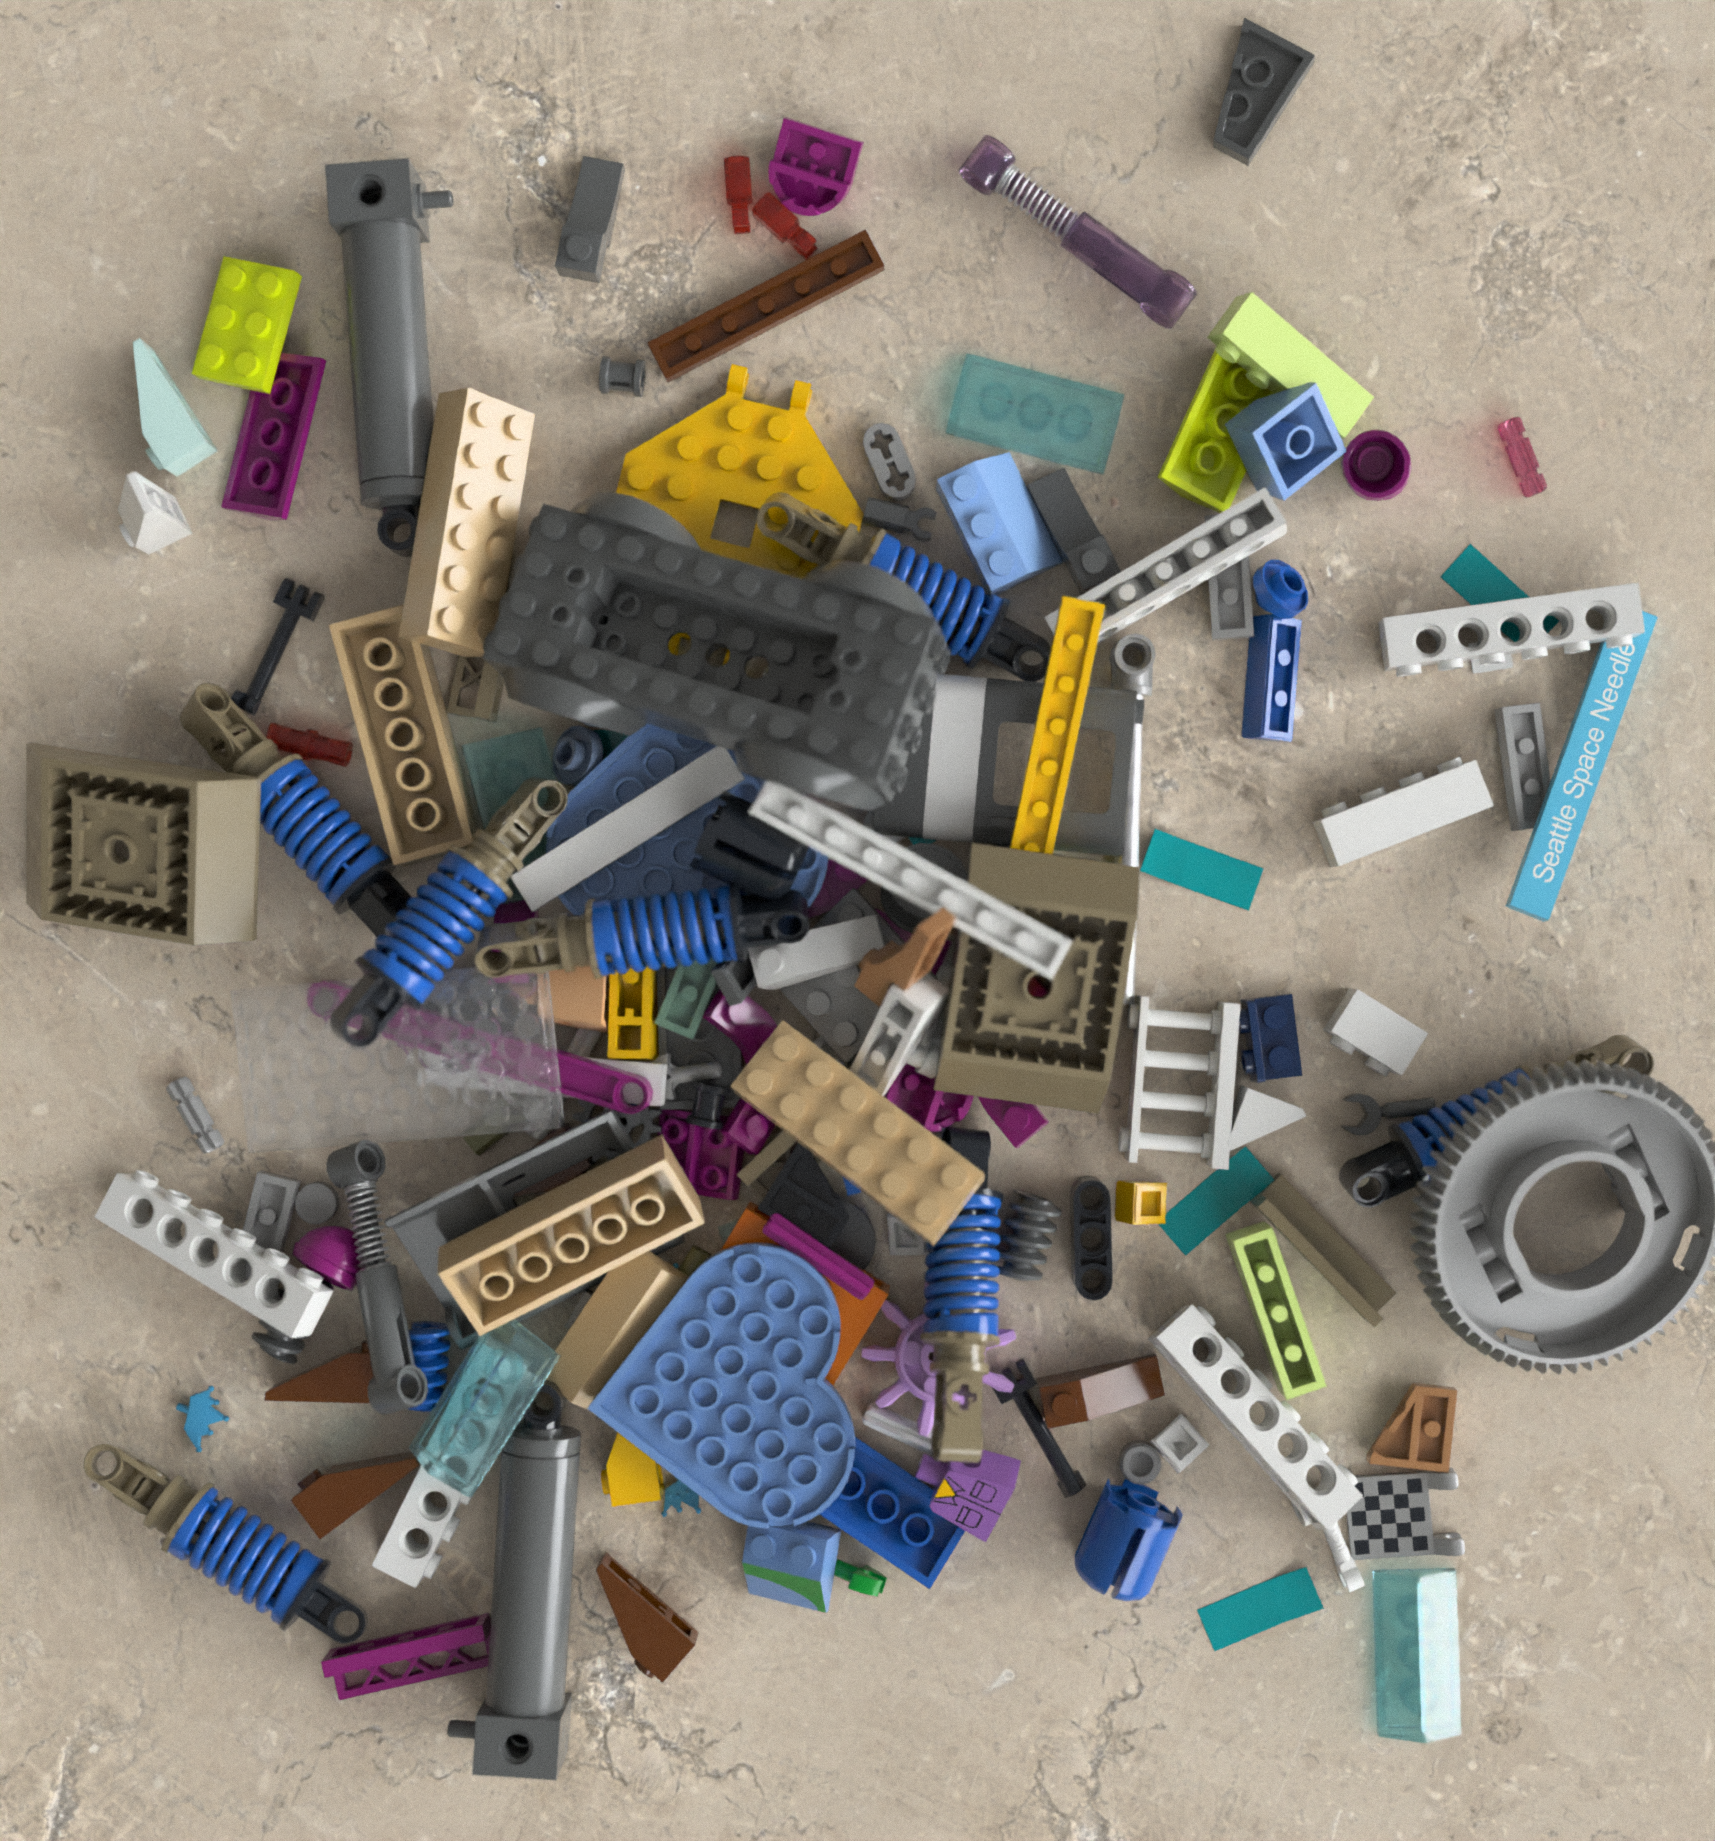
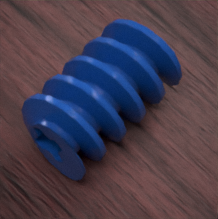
M412 1322L411 1329L408 1330L415 1366L420 1368L425 1374L428 1383V1393L422 1404L408 1410L421 1412L445 1410V1407L438 1402L446 1398V1390L440 1387V1385L448 1381V1375L440 1369L446 1368L449 1365V1357L442 1354L451 1348L450 1341L443 1337L450 1334L446 1323Z

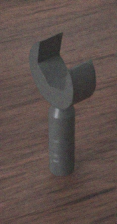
M1360 1093L1350 1094L1343 1100L1359 1102L1365 1115L1357 1126L1341 1125V1127L1355 1135H1367L1378 1127L1381 1117L1393 1119L1420 1114L1427 1115L1430 1109L1436 1107L1433 1097L1396 1101L1385 1103L1379 1107L1378 1103L1370 1096Z

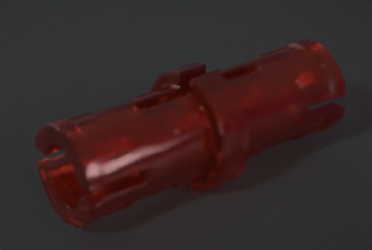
M272 722L266 733V738L271 739L278 746L277 750L299 754L305 761L310 762L312 759L347 767L352 757L353 750H348L353 748L352 742L319 735L318 731L308 728L307 731Z

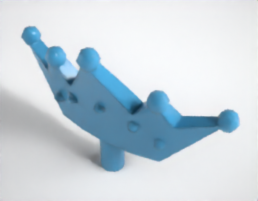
M209 1386L207 1390L190 1396L189 1406L178 1403L176 1406V1410L187 1414L184 1430L196 1447V1452L202 1451L200 1447L202 1436L213 1435V1431L208 1427L209 1424L222 1420L225 1422L229 1421L228 1416H224L211 1406L219 1404V1400L210 1397L211 1391L214 1390L213 1386Z
M677 1479L676 1482L665 1489L664 1511H662L661 1515L666 1517V1511L671 1505L678 1513H681V1502L694 1508L697 1514L701 1513L699 1495Z

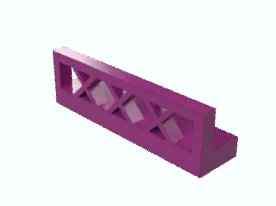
M490 1613L332 1648L321 1661L324 1678L334 1677L338 1699L344 1700L488 1667ZM485 1642L487 1655L473 1658L459 1648ZM441 1651L450 1653L445 1664L436 1667L420 1658V1656ZM454 1656L461 1660L458 1662L451 1663ZM401 1660H407L411 1663L404 1674L397 1676L380 1667L381 1665ZM414 1666L421 1669L418 1671L411 1672ZM367 1669L371 1672L365 1683L348 1686L345 1673ZM374 1675L381 1678L379 1680L371 1681Z

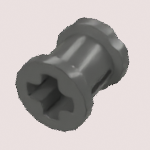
M602 357L599 373V389L601 394H608L610 390L633 392L635 397L643 396L646 379L645 360L637 359L636 363L611 361L610 357Z

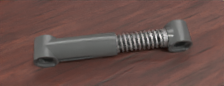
M366 1139L333 1151L328 1156L326 1166L332 1183L338 1188L345 1190L344 1194L347 1195L346 1202L351 1203L347 1209L352 1210L348 1216L353 1219L349 1223L355 1225L351 1229L356 1232L352 1237L358 1239L354 1243L355 1246H358L355 1252L360 1254L356 1259L362 1261L358 1267L364 1268L355 1273V1279L373 1377L368 1385V1398L375 1411L380 1414H391L422 1404L428 1393V1383L422 1370L415 1366L397 1266L391 1265L392 1262L390 1261L386 1262L385 1258H388L390 1255H384V1251L389 1248L383 1247L387 1240H382L381 1237L385 1236L386 1233H380V1229H383L385 1226L378 1223L383 1221L382 1218L377 1217L382 1212L376 1211V1208L380 1207L379 1203L375 1204L379 1197L373 1196V1194L378 1191L375 1184L384 1173L386 1167L385 1156L377 1143Z

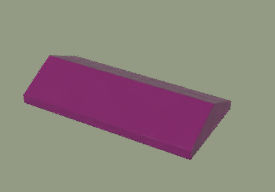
M281 353L270 394L250 390L221 508L267 520H287L327 360L320 357Z

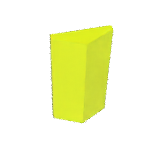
M1214 351L1158 474V478L1181 497L1222 513L1230 508L1247 471L1225 424L1255 400L1272 395L1273 393L1267 388L1261 389L1247 379V371L1237 362H1228Z

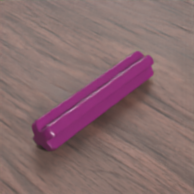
M779 1213L772 1214L764 1225L762 1232L766 1236L808 1261L817 1271L857 1299L863 1300L872 1289L874 1284L873 1278Z

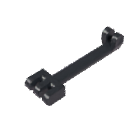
M287 577L283 580L273 603L286 609L246 693L236 690L231 697V700L240 709L252 715H256L260 707L261 699L300 617L303 616L314 622L324 601V595L315 591L308 605L304 604L309 595L310 588L302 584L299 585L293 598H291L290 595L294 589L295 581Z
M1022 1358L1016 1362V1365L1023 1378L1017 1381L1009 1366L1002 1370L1003 1375L1014 1384L1012 1393L997 1391L993 1387L992 1389L1001 1404L1011 1399L1014 1400L1059 1479L1057 1484L1065 1498L1071 1497L1084 1489L1086 1483L1079 1470L1073 1472L1027 1390L1037 1385V1382Z

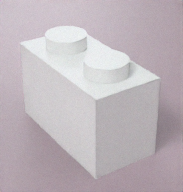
M1352 988L1348 989L1323 1029L1333 1036L1330 1040L1331 1044L1349 1055L1354 1050L1368 1057L1365 1065L1385 1077L1389 1072L1403 1075L1428 1035L1426 1031L1362 991Z

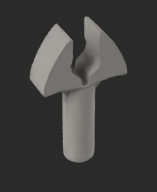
M671 1053L662 1055L652 1061L653 1063L667 1064V1075H671V1078L666 1080L665 1099L677 1098L675 1089L680 1083L716 1079L722 1076V1066L719 1062L678 1067L671 1062Z

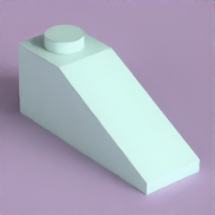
M139 338L133 342L142 435L150 446L145 451L158 470L166 469L178 477L218 450L153 348Z

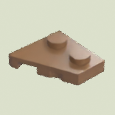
M1412 1383L1367 1452L1366 1461L1369 1464L1449 1473L1458 1390L1448 1386Z

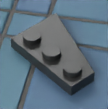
M1244 18L1238 48L1234 56L1232 71L1213 140V147L1249 166L1313 66L1315 55Z

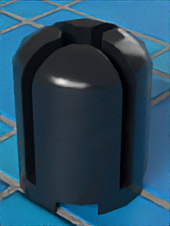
M723 790L719 799L727 803L725 807L719 804L716 812L708 820L694 851L695 854L702 857L701 859L694 857L689 867L724 883L734 884L738 889L761 900L777 901L790 891L809 850V846L748 813L753 803Z

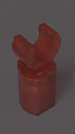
M730 156L724 158L727 204L732 206L734 234L751 233L749 204L753 203L750 159L748 156Z
M770 192L761 197L751 210L753 217L781 243L787 241L805 260L809 259L818 249L815 245L817 240L808 231L799 226V219Z

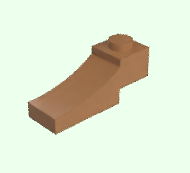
M942 907L916 928L913 936L907 943L898 945L891 940L880 950L872 948L859 963L858 967L861 969L855 987L878 1007L882 1005L892 985H897L904 992L931 971L956 917L946 908Z

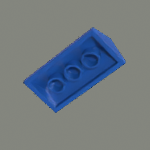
M856 1437L854 1461L849 1478L835 1501L819 1514L928 1589L932 1587L965 1532L962 1528L931 1510L929 1505L933 1489Z

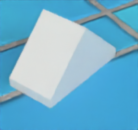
M1241 1085L1233 1106L1232 1129L1227 1142L1230 1151L1306 1117V1114L1300 1107Z

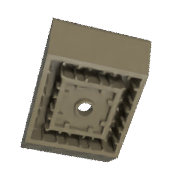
M26 744L27 904L41 920L189 945L254 941L257 939L261 778L44 744ZM117 839L123 841L128 846L130 853L128 860L122 859L117 854L115 849Z
M971 842L965 882L1069 938L1073 942L1052 980L1050 979L1051 986L1049 991L1043 996L1036 997L1028 993L1027 983L1032 976L1040 973L958 929L949 983L950 992L947 996L933 1090L1099 1114L1111 1081L1138 919L1139 867Z

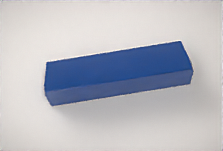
M1273 614L1253 616L1254 637L1249 638L1241 733L1243 738L1292 742L1302 620L1281 619Z

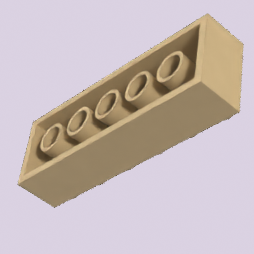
M471 388L439 393L399 631L400 638L464 657H482L484 655L483 646L485 638L490 631L494 630L499 617V603L507 590L535 414Z
M403 604L330 624L329 628L393 865L407 867L444 857L451 845L465 850L474 841L472 836L478 830L430 648L427 645L399 637Z
M784 1020L781 1021L731 1085L736 1095L933 1247L985 1180V1174Z
M660 1135L438 1247V1275L481 1336L704 1224L700 1197L665 1139Z

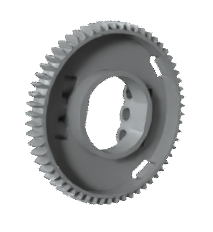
M1582 1060L1579 1068L1571 1061H1566L1563 1070L1554 1063H1550L1548 1075L1535 1067L1532 1073L1533 1080L1528 1079L1522 1073H1518V1086L1514 1087L1504 1080L1502 1081L1504 1093L1498 1095L1491 1089L1487 1090L1490 1102L1486 1105L1475 1099L1473 1102L1477 1112L1471 1115L1463 1110L1461 1115L1466 1123L1462 1127L1454 1123L1449 1125L1453 1133H1455L1452 1139L1446 1137L1439 1138L1440 1142L1446 1147L1443 1153L1431 1151L1430 1155L1438 1162L1435 1167H1423V1170L1431 1177L1430 1181H1418L1417 1186L1426 1193L1425 1196L1413 1197V1202L1422 1209V1211L1411 1213L1410 1216L1416 1223L1421 1225L1410 1229V1234L1418 1240V1242L1411 1245V1249L1419 1256L1413 1260V1263L1422 1271L1417 1277L1426 1285L1423 1291L1432 1299L1430 1304L1437 1312H1440L1439 1316L1443 1321L1449 1324V1327L1468 1345L1475 1347L1484 1355L1489 1354L1498 1363L1504 1361L1512 1368L1519 1365L1527 1372L1534 1367L1537 1371L1544 1374L1549 1367L1553 1372L1560 1374L1565 1366L1572 1373H1576L1579 1363L1591 1371L1594 1360L1607 1367L1608 1357L1611 1355L1623 1361L1624 1350L1629 1349L1637 1354L1636 1344L1644 1341L1647 1345H1652L1650 1336L1653 1333L1658 1332L1661 1335H1665L1662 1326L1668 1321L1678 1324L1674 1315L1679 1310L1689 1312L1685 1303L1690 1297L1699 1299L1695 1289L1699 1284L1709 1285L1707 1280L1703 1278L1706 1270L1715 1271V1266L1710 1263L1712 1256H1715V1142L1711 1140L1713 1133L1704 1126L1705 1121L1694 1113L1695 1109L1686 1103L1680 1095L1668 1089L1669 1087L1661 1082H1656L1655 1079L1647 1074L1641 1075V1073L1633 1068H1629L1626 1071L1625 1068L1615 1063L1610 1068L1603 1061H1598L1594 1067L1587 1060ZM1596 1090L1615 1091L1627 1095L1628 1097L1624 1099L1613 1094L1600 1092ZM1577 1161L1601 1162L1606 1174L1613 1182L1610 1185L1612 1191L1616 1194L1625 1212L1624 1221L1616 1239L1598 1259L1579 1270L1564 1274H1543L1529 1270L1513 1237L1515 1216L1525 1194L1542 1176L1559 1166ZM1694 1225L1700 1231L1699 1234L1693 1233L1688 1250L1681 1263V1266L1685 1267L1682 1271L1674 1265L1673 1258L1680 1245L1684 1230ZM1507 1327L1519 1332L1535 1334L1533 1342L1505 1334L1502 1341L1495 1333L1498 1329Z

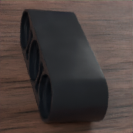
M1084 1176L1073 1183L1070 1191L1072 1280L1081 1296L1095 1301L1108 1295L1113 1282L1111 1197L1109 1190L1101 1180L1093 1176ZM1088 1186H1095L1100 1189L1101 1193L1098 1203L1090 1207L1082 1205L1079 1200L1081 1191ZM1091 1227L1101 1230L1102 1237L1099 1244L1094 1247H1085L1081 1244L1080 1238L1084 1230ZM1090 1269H1097L1103 1275L1101 1283L1095 1288H1086L1081 1283L1083 1274Z

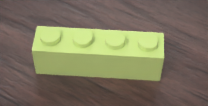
M1253 292L1235 297L1207 337L1216 345L1215 351L1223 359L1231 363L1237 362L1247 371V379L1261 389L1267 388L1275 394L1308 382L1317 383L1341 438H1345L1374 398Z
M1263 1221L1225 1234L1278 1390L1288 1400L1327 1387L1273 1227Z

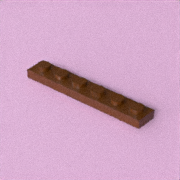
M865 229L647 342L667 383L883 272L885 265Z

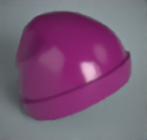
M1379 429L1368 430L1360 433L1347 444V451L1342 455L1341 459L1342 473L1348 486L1357 496L1366 500L1381 501L1391 499L1402 492L1407 485L1412 466L1409 451L1396 435Z
M323 1226L308 1231L298 1242H295L292 1255L309 1270L319 1274L323 1280L336 1287L353 1291L356 1285L355 1273L361 1270L358 1265L362 1262L356 1259L360 1255L355 1252L358 1246L354 1245L358 1239L352 1237L356 1232L343 1226Z

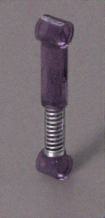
M984 135L959 168L962 178L971 187L984 195L990 196L992 193L998 192V195L1002 194L1003 198L1008 197V202L1014 201V207L1020 205V211L1026 210V215L1032 214L1031 219L1037 218V223H1043V228L1049 227L1050 233L1055 231V237L1061 235L1062 248L1140 304L1142 311L1152 321L1164 328H1173L1197 296L1194 286L1177 272L1161 268L1086 211L1078 216V211L1072 213V207L1068 209L1065 207L1066 202L1060 204V198L1057 200L1053 199L1054 194L1049 196L1048 189L1043 191L1042 185L1036 186L1037 181L1032 183L1030 181L1031 176L1026 179L1024 177L1025 172L1020 174L1019 168L1014 165L1016 162L1015 156L1002 142L992 136Z

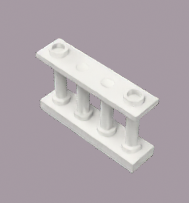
M1136 995V1004H1129L1127 1027L1134 1029L1128 1116L1127 1127H1120L1118 1149L1121 1152H1125L1124 1158L1128 1162L1137 1163L1138 1149L1200 1153L1201 1158H1206V1165L1212 1169L1229 1170V1137L1232 1129L1241 1004L1218 1002L1217 1010H1211L1210 1014L1148 1009L1149 997ZM1147 1026L1209 1030L1210 1034L1215 1035L1214 1051H1208V1054L1204 1055L1145 1050ZM1144 1067L1206 1071L1207 1075L1212 1076L1211 1092H1205L1204 1096L1143 1091ZM1141 1108L1203 1112L1205 1117H1209L1208 1133H1202L1201 1137L1140 1132Z

